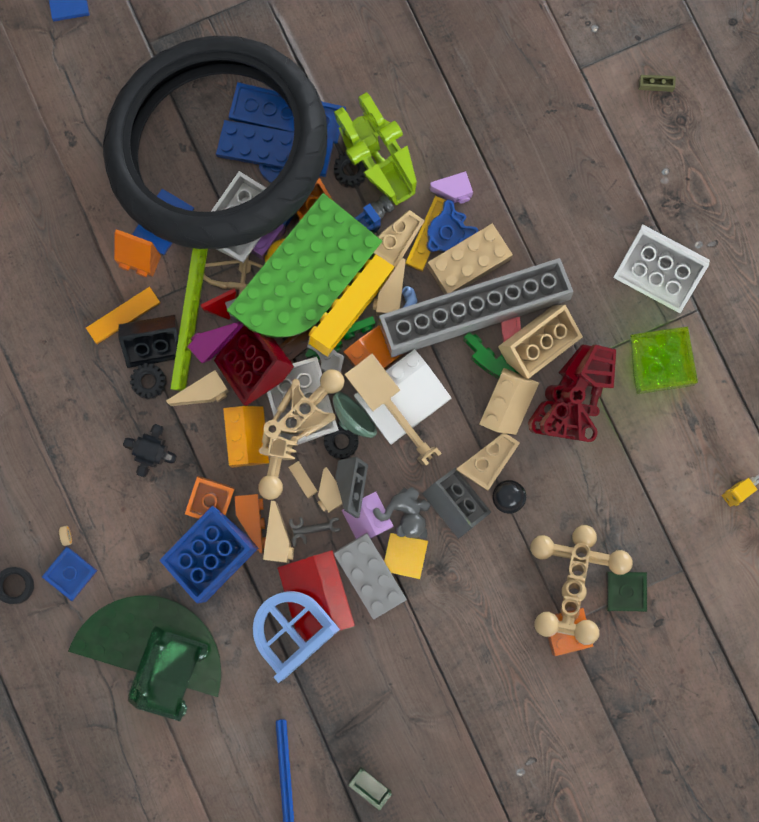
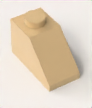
M326 467L323 469L318 493L320 501L317 503L323 511L327 510L331 513L343 504L337 482Z

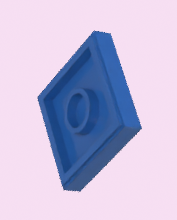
M66 546L42 578L69 600L73 601L98 570Z

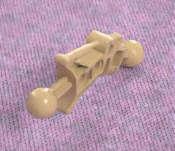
M330 369L325 371L320 377V386L308 398L301 391L300 381L293 379L291 386L277 408L278 411L274 418L265 423L262 438L263 446L259 449V452L270 457L267 476L263 477L258 484V491L263 498L273 500L281 495L283 484L278 478L282 459H295V457L291 456V453L297 452L292 447L298 446V440L335 421L336 416L334 413L323 412L316 406L329 393H338L343 388L344 376L338 370ZM292 399V409L277 422L281 413H284ZM302 405H308L311 408L307 414H302L299 410ZM295 419L297 425L294 428H288L286 426L287 420ZM272 427L276 428V431L274 433L270 432V429ZM282 433L293 435L300 433L297 436H292L291 440L281 437Z

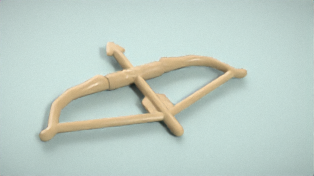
M249 256L244 263L238 260L206 263L205 267L240 263L241 281L240 283L216 281L207 277L205 273L203 280L210 285L222 289L235 288L239 290V296L248 285L245 284L246 274L251 271V265L262 268L263 265L249 260Z

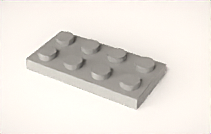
M368 533L363 534L333 552L373 620L407 600Z

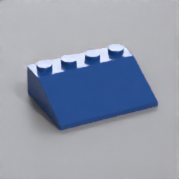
M211 506L159 561L196 603H204L259 548L239 527L215 506Z

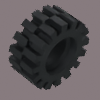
M344 152L343 156L340 154L339 159L336 158L335 178L339 181L340 185L344 184L346 188L348 186L354 188L355 185L358 187L367 178L363 174L367 169L361 161L356 164L358 172L354 176L346 175L343 169L345 165L352 162L347 153Z
M144 363L143 366L139 365L138 369L133 370L134 373L130 376L131 388L140 397L155 399L156 396H160L161 392L165 390V385H167L166 376L158 366ZM147 374L153 375L156 379L155 385L152 388H144L141 384L142 378Z
M337 424L339 431L324 436L325 449L330 456L336 459L349 458L358 448V435L349 430H344L340 424ZM343 434L348 437L349 444L346 448L339 449L334 445V438L337 435Z

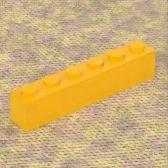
M377 254L372 260L369 258L363 266L364 270L354 276L352 285L346 286L340 300L336 299L333 302L331 311L329 313L325 312L320 319L321 323L319 326H314L309 332V345L327 357L375 298L394 271L395 267Z

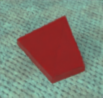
M235 288L201 304V307L206 313L230 320V314L227 312L225 303L236 299L238 294Z

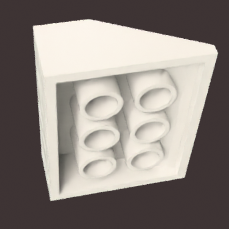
M239 171L211 211H220L243 204L260 194L266 187ZM260 238L243 245L217 250L244 263Z
M642 224L613 278L681 313L708 268L710 260Z
M415 349L386 370L400 389L398 393L391 397V401L412 428L452 399ZM358 392L354 395L356 402L391 445L406 434L384 404L372 411Z
M317 357L293 363L294 368L284 381L267 392L274 416L293 379L300 381L301 391L306 398L320 386L322 372ZM327 395L316 407L323 412L333 413L330 399ZM292 399L284 413H281L277 422L292 409ZM302 405L299 411L302 414H307L311 408L308 405ZM289 419L286 422L288 428H294L297 425L295 419ZM336 420L309 436L302 437L298 440L297 444L299 445L339 431ZM282 433L281 437L291 440L292 436H297L300 433L295 435Z

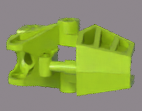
M365 92L358 97L360 107L364 112L363 116L357 117L352 122L343 107L334 111V116L340 126L339 130L347 148L346 153L350 161L354 165L362 161L367 169L363 172L367 179L385 194L389 200L398 205L413 196L416 191L417 181L408 146L400 148L396 142V139L403 136L400 126L396 121L390 123L385 120L371 96ZM378 136L381 137L391 154L386 160L378 152L380 150Z

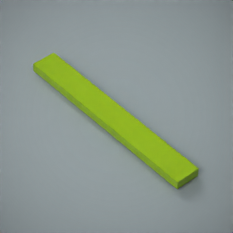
M193 248L170 388L178 392L184 390L187 385L192 353L187 346L192 342L191 338L195 334L208 249Z

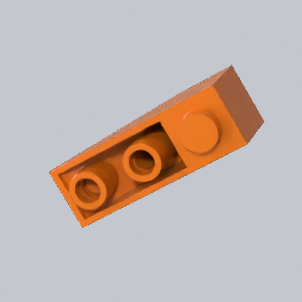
M258 494L235 496L237 518L250 539L259 548V553H264L266 537H263L262 529H265V518H261V510H264L263 498L260 499Z

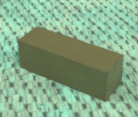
M640 75L638 90L673 92L676 76Z

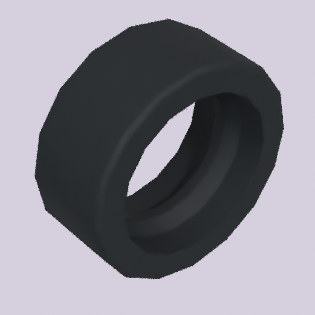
M9 567L0 572V600L2 602L20 604L32 595L34 580L28 571L19 567ZM11 574L20 575L25 581V590L18 597H10L3 590V582Z

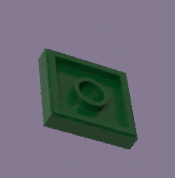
M607 572V611L647 612V572H627L624 575Z

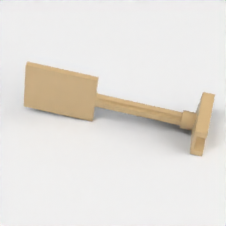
M373 353L344 374L372 411L382 404L387 407L416 445L417 451L420 453L417 460L421 465L426 466L429 464L426 458L429 460L433 458L431 454L434 456L441 455L437 447L430 448L426 442L420 439L391 401V397L398 393L400 389Z

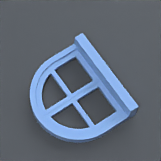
M295 591L281 592L268 598L259 607L253 622V637L256 647L277 673L274 678L278 683L286 679L340 630L314 599ZM283 602H294L304 606L305 609L288 622L276 605ZM307 611H310L323 628L305 642L292 625ZM271 612L283 629L267 642L264 634V624L268 613ZM286 631L300 648L282 663L269 646Z

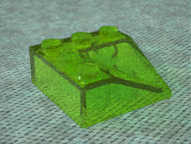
M688 326L630 335L633 376L637 394L691 387L698 383Z

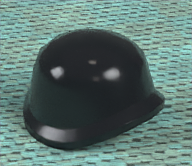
M502 481L493 491V503L503 513H515L524 506L526 491L516 481Z

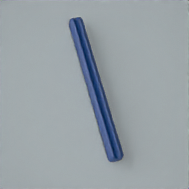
M285 719L276 720L283 822H294L287 722Z

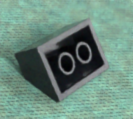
M175 315L119 324L118 338L127 368L142 366L144 363L153 364L175 360L179 338V328Z

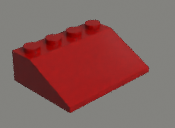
M333 550L277 568L284 592H300L314 599L340 630L355 626ZM287 602L292 619L305 609L304 606L298 603ZM307 611L294 623L295 630L304 641L309 640L323 628L310 611Z

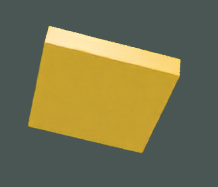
M390 533L384 560L390 572L420 579L428 541L407 538L406 536L399 537L397 534Z

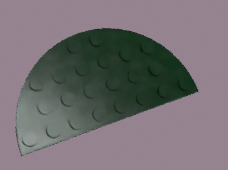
M141 595L126 597L107 604L90 616L81 626L68 652L185 688L215 697L219 696L222 672L220 654L214 637L204 622L192 611L180 603L167 598Z

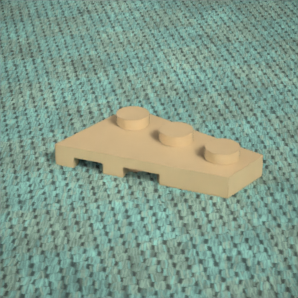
M410 210L405 212L377 236L383 242L374 251L373 255L377 254L396 268L425 220Z
M502 433L456 470L488 491L520 442L508 434Z

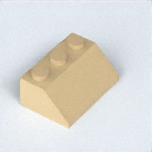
M503 368L479 425L496 432L516 435L539 383L531 379H525L522 375Z

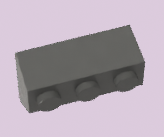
M456 467L422 493L458 539L491 513L460 472L456 470Z

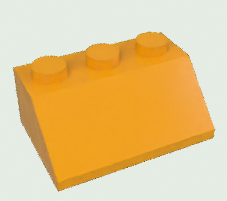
M238 406L223 408L229 466L233 468L269 464V457L259 452V449L263 446L264 407Z

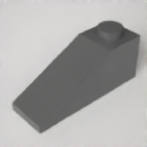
M358 457L338 460L335 477L344 511L355 518H360L368 464Z

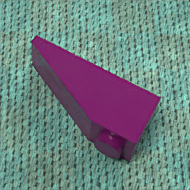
M239 321L203 333L198 332L191 338L192 342L187 347L201 363L211 361L244 325Z

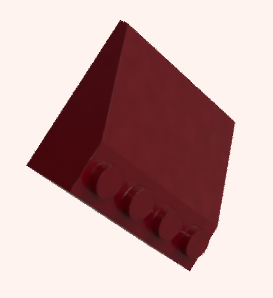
M245 325L214 359V362L245 406L282 383L294 368L273 337L255 333Z

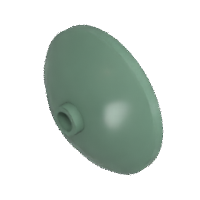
M342 392L333 395L335 413L340 420V426L344 430H349L365 438H373L377 435L374 423L352 398Z

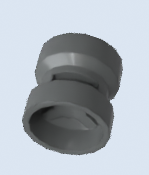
M385 194L380 196L378 201L370 203L381 219L387 212L390 213L395 210L392 202Z

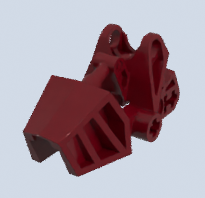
M582 344L558 372L563 376L559 385H550L546 388L545 397L548 401L541 402L529 419V430L535 434L585 442L594 441L598 432L589 416L599 415L600 410L597 404L603 388H614L616 349L600 345L589 346ZM587 386L592 387L589 405L581 404L585 400ZM550 404L552 406L551 409L545 413V406ZM535 422H539L540 429L536 428ZM587 428H591L593 431V435L589 439L585 437Z

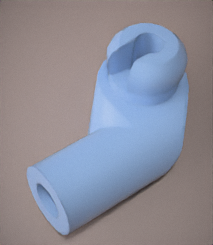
M405 286L402 289L406 302L403 308L417 303L414 289Z

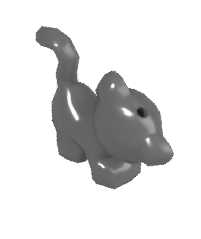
M404 487L398 494L392 497L384 514L381 513L379 508L373 509L374 516L381 522L389 520L394 510L404 513L400 525L396 529L397 536L415 539L427 538L426 519L420 514V511H428L431 505L425 499L419 501L417 499L419 493L411 487L407 490Z

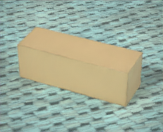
M299 461L288 467L307 498L318 493Z

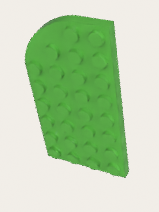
M322 193L227 309V312L248 329L264 336L283 338L301 334L318 323L323 314L330 308L383 241L327 195Z

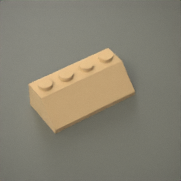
M553 305L499 345L498 348L506 362L525 379H529L583 336L566 305Z

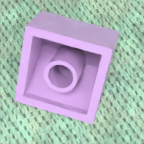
M376 492L363 498L360 518H355L344 511V509L342 510L356 539L365 533H368L369 537L373 538L394 527L390 518L387 521L381 522L374 516L373 509L379 508L382 514L385 513V508Z

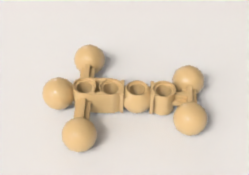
M581 525L574 530L572 534V540L575 544L574 548L554 544L550 537L539 535L530 544V550L536 558L544 560L554 555L569 558L571 561L567 581L562 586V621H559L557 616L551 612H543L536 617L534 627L544 637H551L556 633L575 636L576 640L583 645H591L598 640V626L590 620H582L578 624H574V620L579 616L581 601L587 594L585 579L589 563L609 566L613 573L624 575L631 570L633 560L628 552L623 550H616L611 555L590 551V548L597 541V534L588 525ZM579 552H582V553H584L586 556L583 557V558H580V557H578L576 554L579 553ZM575 570H579L583 574L580 576H576L573 574V572ZM575 588L579 593L572 594L569 590ZM573 607L576 611L569 613L565 609Z

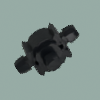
M154 424L150 431L152 432L151 435L144 433L143 437L138 436L137 440L133 438H125L123 446L129 450L133 449L132 455L136 456L134 461L141 463L136 471L137 475L141 477L148 475L149 466L156 468L157 464L163 463V460L170 464L176 461L177 455L170 451L167 452L168 446L164 445L166 440L159 438L163 434V426Z

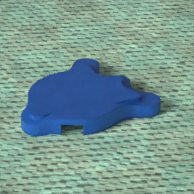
M446 200L443 203L441 213L428 226L426 246L430 252H445L479 231L476 227L465 226L463 222L466 219V215L455 210L452 200Z

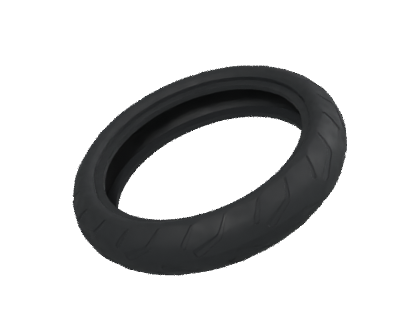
M200 37L181 42L155 55L143 64L120 90L107 118L103 140L105 169L112 191L123 209L133 220L155 236L183 247L195 249H222L243 245L277 229L292 217L309 197L324 166L327 150V121L315 86L290 58L267 44L243 37ZM218 74L249 77L272 88L285 100L293 113L294 140L283 169L276 179L260 194L243 204L229 209L197 212L166 203L145 186L138 162L141 134L151 113L171 92L190 81Z

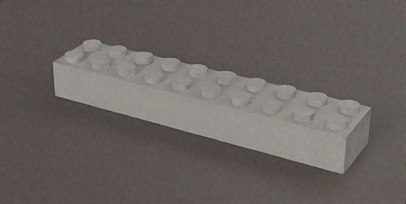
M558 258L379 315V325L392 358L414 349L417 350L569 301L573 295V289L561 259Z

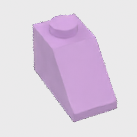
M466 171L431 182L429 187L431 192L447 200H452L453 203L459 202L461 204L468 202L473 195Z

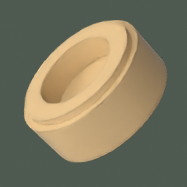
M60 527L59 535L62 545H71L72 537L69 527Z

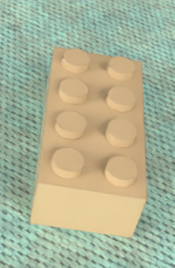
M492 223L429 261L427 268L445 295L471 285L510 261L513 254Z

